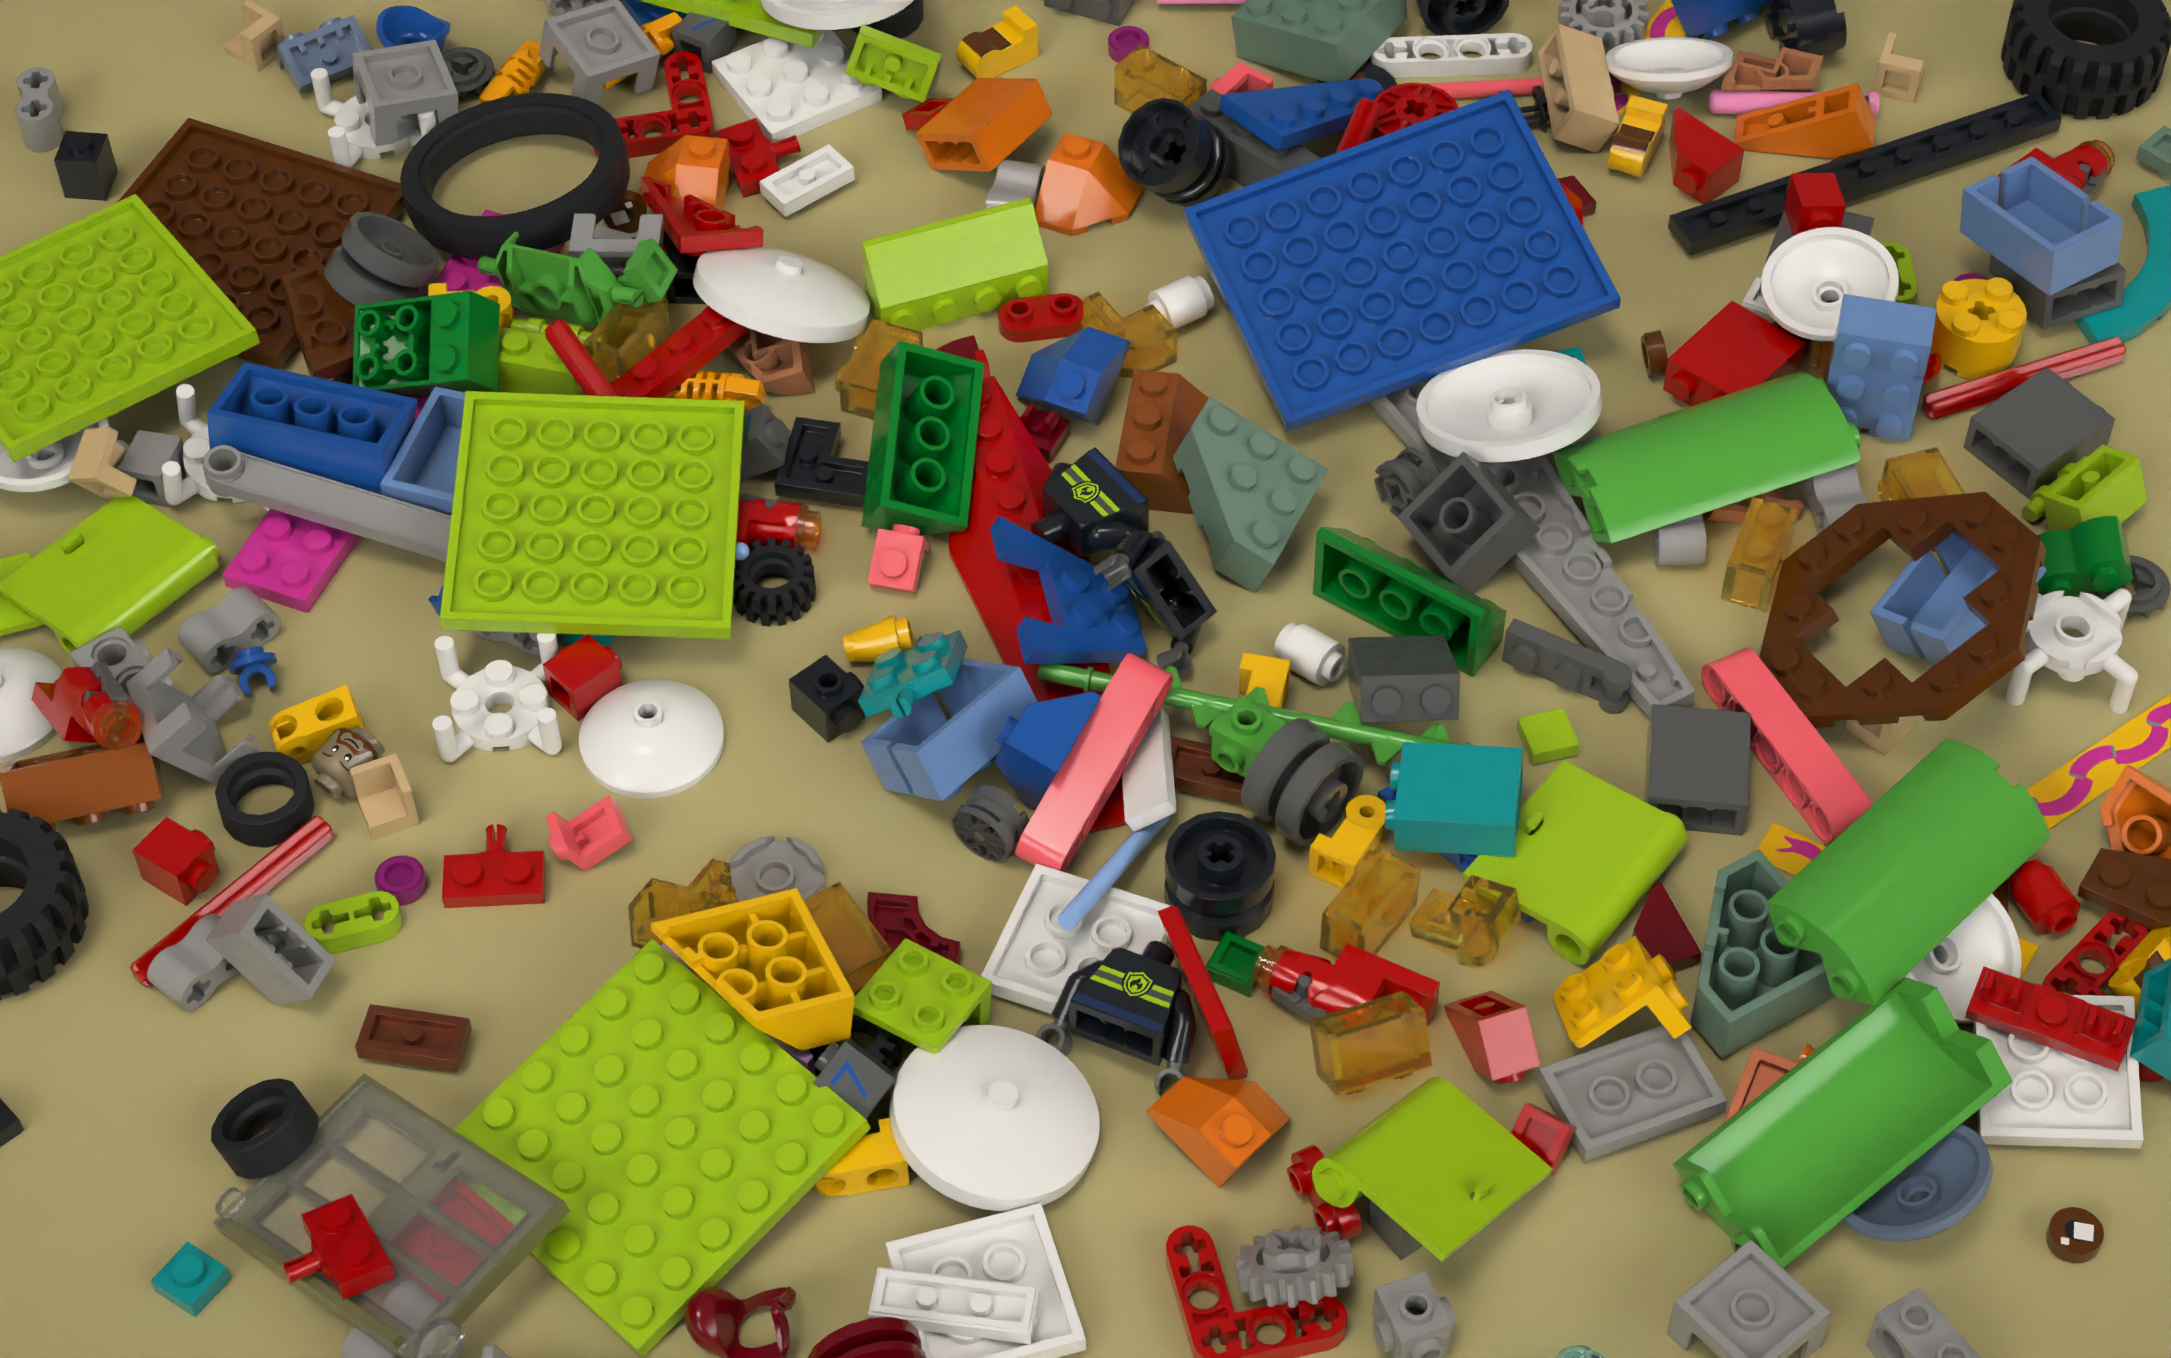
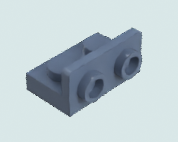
M354 15L344 19L336 17L325 21L320 25L319 29L306 34L297 32L284 38L281 44L277 45L276 61L281 69L286 68L298 93L301 94L314 89L311 79V72L314 69H326L329 81H334L353 73L352 53L372 50Z

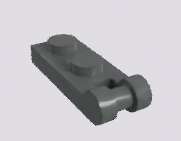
M1513 619L1505 634L1503 662L1514 666L1520 671L1529 672L1556 683L1563 689L1573 690L1597 700L1600 708L1606 713L1619 714L1626 709L1629 697L1628 689L1632 679V670L1628 665L1523 621Z

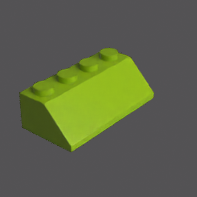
M1030 198L862 241L865 294L870 302L871 316L883 340L1000 309L1004 303L1013 299L1049 295L1048 261L1035 210Z

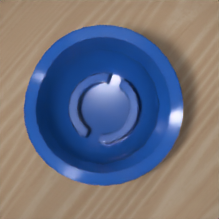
M393 6L383 10L378 16L376 32L385 48L436 40L442 53L446 36L450 33V23L436 18L417 7Z

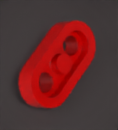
M1068 293L1013 299L1004 303L998 311V330L1005 339L1017 343L1068 337L1082 330L1086 323V307L1084 302L1079 297Z
M1310 1145L1292 1153V1165L1287 1168L1289 1181L1297 1195L1300 1197L1306 1195L1313 1206L1315 1222L1318 1227H1321L1322 1234L1325 1235L1336 1231L1339 1233V1240H1349L1360 1235L1362 1223L1355 1204L1353 1203L1344 1208L1332 1206L1324 1201L1315 1189L1312 1171L1314 1165L1324 1157L1320 1149L1315 1145Z

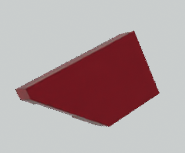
M1655 883L1636 922L1632 937L1636 936L1652 958L1661 954L1673 971L1699 964L1702 952L1662 883Z

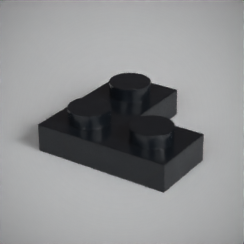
M796 417L788 441L785 463L779 467L774 483L775 495L863 508L869 461L835 457L841 438L840 423Z

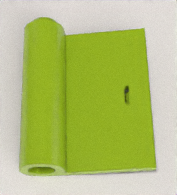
M136 496L113 498L1 580L0 595L53 629L61 647L71 658L70 652L119 626L129 636L218 570L219 563L217 558L220 556V553L215 543L204 534L198 536Z
M1562 760L1520 808L1516 856L1478 855L1463 872V880L1546 924L1548 942L1553 950L1570 963L1584 965L1590 961L1686 847L1688 836L1683 822L1676 815L1664 812Z
M1434 1077L1426 1080L1320 1159L1313 1167L1312 1179L1318 1195L1335 1207H1348L1365 1195L1436 1258L1443 1262L1548 1177L1552 1168L1455 1085L1444 1078Z

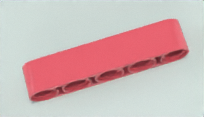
M1747 647L1703 665L1701 669L1703 685L1718 709L1751 713L1750 750L1821 841L1825 843L1834 841L1872 806L1863 788L1752 649Z
M1132 653L1125 656L1025 827L1015 850L1016 857L1034 866L1040 864L1066 873L1164 703L1174 680L1172 673Z

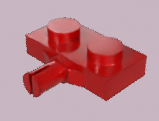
M756 118L716 131L717 138L728 139L731 172L743 198L760 193L759 181L780 171L777 159L801 152L796 135L771 143L763 135Z
M494 824L487 826L485 852L444 855L442 884L444 908L545 904L546 859L544 850L506 851L507 828L504 825L497 824L496 833Z
M352 1194L301 1214L304 1230L311 1241L312 1251L281 1263L285 1277L290 1285L293 1282L321 1272L335 1284L343 1300L395 1279L389 1258Z

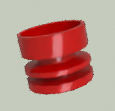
M1411 82L1394 85L1379 93L1375 98V101L1380 104V116L1369 141L1459 107L1453 97L1444 90L1432 85Z

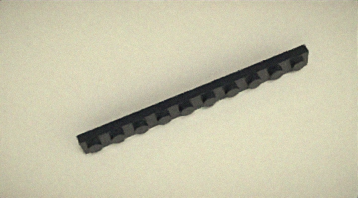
M2037 92L1798 173H1835L1844 202L1847 203L2059 131L2062 118ZM1791 175L1669 216L1668 229L1690 256L1779 225L1784 212Z

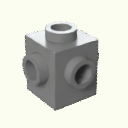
M1426 1271L1375 1288L1372 1312L1375 1321L1372 1322V1328L1376 1342L1383 1353L1390 1351L1393 1358H1441L1443 1354L1449 1352L1451 1331L1456 1328L1455 1315L1447 1298L1438 1297Z

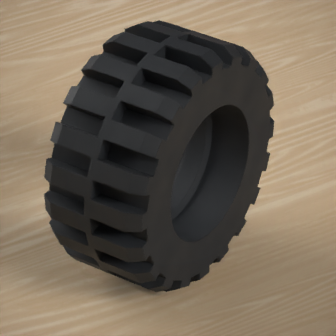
M2014 0L2001 50V59L2004 63L2003 69L2008 79L2012 81L2014 88L2021 95H2031L2039 92L2060 116L2062 113L2073 115V119L2083 120L2087 116H2096L2097 120L2108 119L2113 113L2120 116L2132 111L2134 106L2137 108L2150 99L2151 94L2157 90L2171 45V17L2166 12L2167 9L2161 0ZM2076 40L2091 42L2097 45L2086 44Z
M9 808L7 813L1 812L0 809V886H12L24 890L11 906L0 913V1000H2L1 995L14 992L15 996L30 991L28 985L37 980L44 983L56 973L54 967L58 963L65 965L75 952L72 943L79 944L86 930L85 920L89 915V904L85 895L86 890L74 857L60 832L54 831L51 824L42 818L33 816L30 819L28 812Z

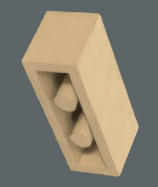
M1558 24L1538 52L1553 139L1598 153L1605 142L1616 134L1619 127V116L1617 115L1613 95L1614 90L1610 81L1603 41L1600 37Z

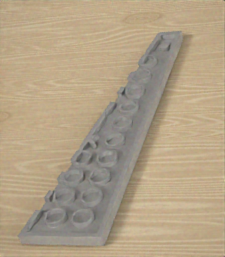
M1432 378L1369 401L1372 407L1409 448L1421 451L1432 461L1439 474L1456 459V457L1442 453L1432 447L1423 438L1419 429L1416 411L1417 399L1422 389ZM1545 455L1510 462H1480L1490 469L1540 528L1509 561L1588 649L1623 662L1630 667L1632 679L1628 694L1649 718L1652 704L1680 705L1683 707L1693 704L1694 688L1666 644L1657 636V630L1648 616L1641 614L1632 601V591L1625 581L1620 582L1611 568V558L1604 548L1599 549L1591 536V527Z

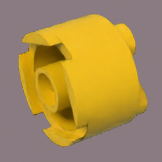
M1994 277L1989 280L1966 279L1945 283L1935 306L1936 316L1931 354L1939 353L1942 369L1944 364L1957 370L1956 376L1967 380L2006 370L2007 366L2012 362L2014 363L2017 357L2027 319L2025 305L2020 297L2013 292L2012 284L2000 277Z

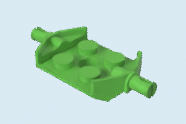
M514 232L502 245L497 258L484 255L478 261L480 274L499 277L501 285H504L510 293L512 307L535 316L553 320L563 319L567 323L606 331L618 317L620 304L639 308L644 301L642 289L622 286L617 281L616 276L591 247H588L579 258L516 245L519 233Z

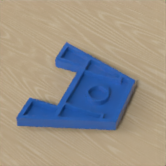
M998 516L990 527L997 559L1039 572L1052 621L1051 624L1025 616L1017 627L1016 632L1025 664L1121 663L1129 653L1140 658L1143 656L1147 648L1130 590L1124 582L1107 591L1108 582L1102 572L1095 575L1093 564Z

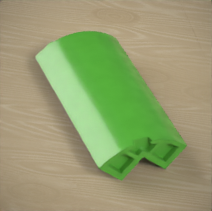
M1798 371L1554 451L1553 455L1560 480L1570 496L1582 497L1588 523L1591 527L1592 538L1595 542L1612 544L1860 462L1861 457L1858 448L1861 445V438L1857 427L1852 422H1847L1823 379Z
M1945 739L1767 901L1778 941L1785 946L1820 953L1831 992L1836 997L1875 1006L1883 996L1897 985L2051 837L2043 815L2030 794L2021 783L2013 787L1996 771L2001 764L1988 755L1964 743Z
M1906 978L1883 996L1875 1006L1872 1005L1674 1162L1673 1166L1683 1180L1679 1188L1684 1198L1692 1207L1697 1210L1704 1209L1714 1222L1731 1238V1244L1735 1251L1749 1240H1752L1778 1265L1784 1268L2013 1081L1990 1039L1959 1029L1937 987Z

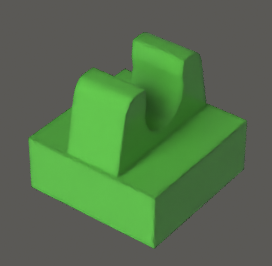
M650 238L639 241L631 258L625 264L626 267L623 271L625 275L619 276L617 281L622 286L642 289L644 299L650 304L662 301L678 269L657 242Z

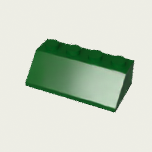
M900 340L881 361L861 527L877 531L878 529L892 531L894 524L906 525L919 529V536L959 532L967 528L984 373L983 362Z
M1321 527L1317 531L1313 595L1392 636L1444 635L1458 670L1471 677H1474L1503 641L1506 610L1498 607L1492 601L1482 599L1457 586L1449 579L1441 578L1416 565L1410 559L1402 558L1378 546L1372 540L1361 537L1347 529Z

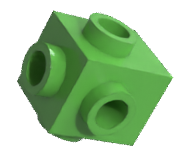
M1239 697L1227 712L1224 710L1220 711L1210 726L1209 736L1212 737L1211 759L1216 761L1224 770L1246 777L1257 754L1267 741L1287 722L1274 716L1267 708L1256 706Z

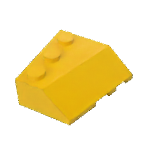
M797 888L651 923V931L756 1029L801 1051L830 1044L832 1041L838 1042L850 1038L855 995Z

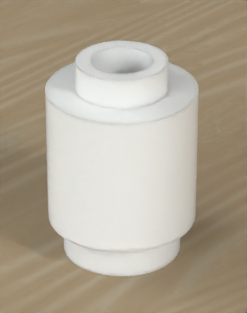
M1185 276L1151 291L1148 295V303L1145 305V310L1150 323L1154 327H1160L1161 330L1168 333L1204 317L1207 314V310L1213 308L1214 297L1210 286L1203 277L1196 276L1192 278L1191 276Z
M1289 623L1281 630L1274 644V655L1276 657L1291 660L1290 670L1318 686H1325L1330 681L1335 682L1338 680L1347 665L1344 645L1307 624L1297 625Z

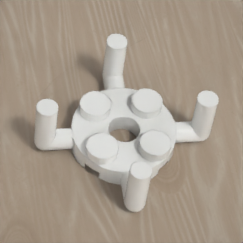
M316 68L311 72L318 109L322 113L334 117L335 126L328 130L334 163L351 168L359 158L381 159L380 153L394 150L395 155L401 154L415 146L425 134L437 126L434 111L396 117V142L375 146L370 132V115L367 100L361 104L358 103L356 96L350 98L345 103L333 99L327 70Z
M189 384L178 386L176 398L179 422L192 436L183 445V462L186 474L184 480H182L181 467L177 462L168 461L162 465L166 501L171 505H178L198 493L202 497L217 501V497L232 498L233 503L245 502L231 496H218L206 484L203 463L205 455L210 450L208 425L197 416L193 386ZM263 507L266 511H269L270 509L267 507Z
M2121 588L2103 600L2095 595L2080 592L2079 597L2063 596L2065 590L2053 591L2043 596L2038 593L2033 620L2028 621L2025 635L2029 653L2026 654L2023 662L2013 668L2005 695L2006 701L2015 706L2023 704L2032 674L2043 666L2057 672L2062 679L2070 682H2078L2087 675H2093L2105 670L2116 679L2108 704L2109 709L2116 714L2125 713L2128 710L2138 680L2137 671L2118 656L2123 639L2121 631L2132 600L2131 593L2127 589ZM2062 629H2077L2085 636L2080 638L2071 637L2065 634Z
M537 633L541 663L531 672L514 667L508 661L496 660L489 663L485 669L471 676L459 668L453 639L449 636H441L435 640L434 646L441 677L445 682L457 689L450 699L457 734L455 735L452 720L448 716H438L432 723L439 756L444 762H454L470 747L481 751L494 752L493 747L509 746L510 751L533 743L549 755H555L560 752L562 742L557 715L554 709L549 708L548 694L544 686L546 679L543 664L559 653L556 634ZM499 704L513 706L506 713L489 712L491 708Z

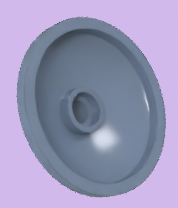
M1960 1124L1845 1217L1843 1222L1862 1236L1891 1242L1920 1240L1951 1228L1963 1220L1978 1205L1989 1188L1993 1166L1987 1146L1975 1131Z

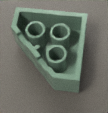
M1246 0L1231 15L1237 57L1324 82L1349 80L1408 18L1406 0Z
M1209 397L1173 455V460L1178 473H1184L1190 489L1188 500L1199 528L1205 529L1211 549L1208 553L1214 569L1255 593L1275 565L1328 468Z
M1759 849L1718 870L1710 908L1691 1022L1721 1058L1835 997L1831 992L1820 953L1785 946L1778 941L1767 901L1788 881Z

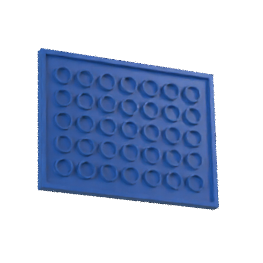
M1510 90L1184 209V219L1286 432L1428 380L1439 373L1484 359L1620 308L1621 298Z

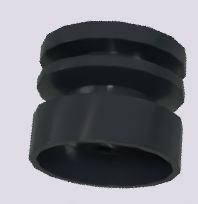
M1161 98L1149 101L1135 110L1124 124L1118 142L1119 161L1130 178L1167 202L1184 207L1204 202L1215 195L1226 181L1232 163L1231 146L1224 132L1180 101Z

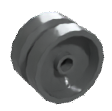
M357 212L350 218L341 235L342 245H338L333 250L324 267V273L331 287L343 298L354 305L421 297V286H425L430 281L440 261L438 253L431 243L417 231L402 222L382 214Z
M1297 718L1279 729L1257 754L1245 777L1241 790V802L1247 810L1264 822H1275L1277 830L1296 845L1309 846L1314 842L1319 833L1325 835L1331 830L1345 813L1348 802L1355 797L1363 778L1364 762L1360 755L1343 743H1330L1327 733L1308 719Z

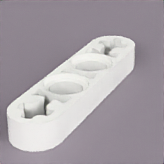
M1518 33L1390 37L1371 55L1370 63L1385 69L1394 78L1522 73L1530 67L1533 44L1529 38ZM1465 52H1477L1482 56L1479 58H1468L1462 54ZM1432 53L1439 55L1440 58L1430 60L1422 58L1421 55Z

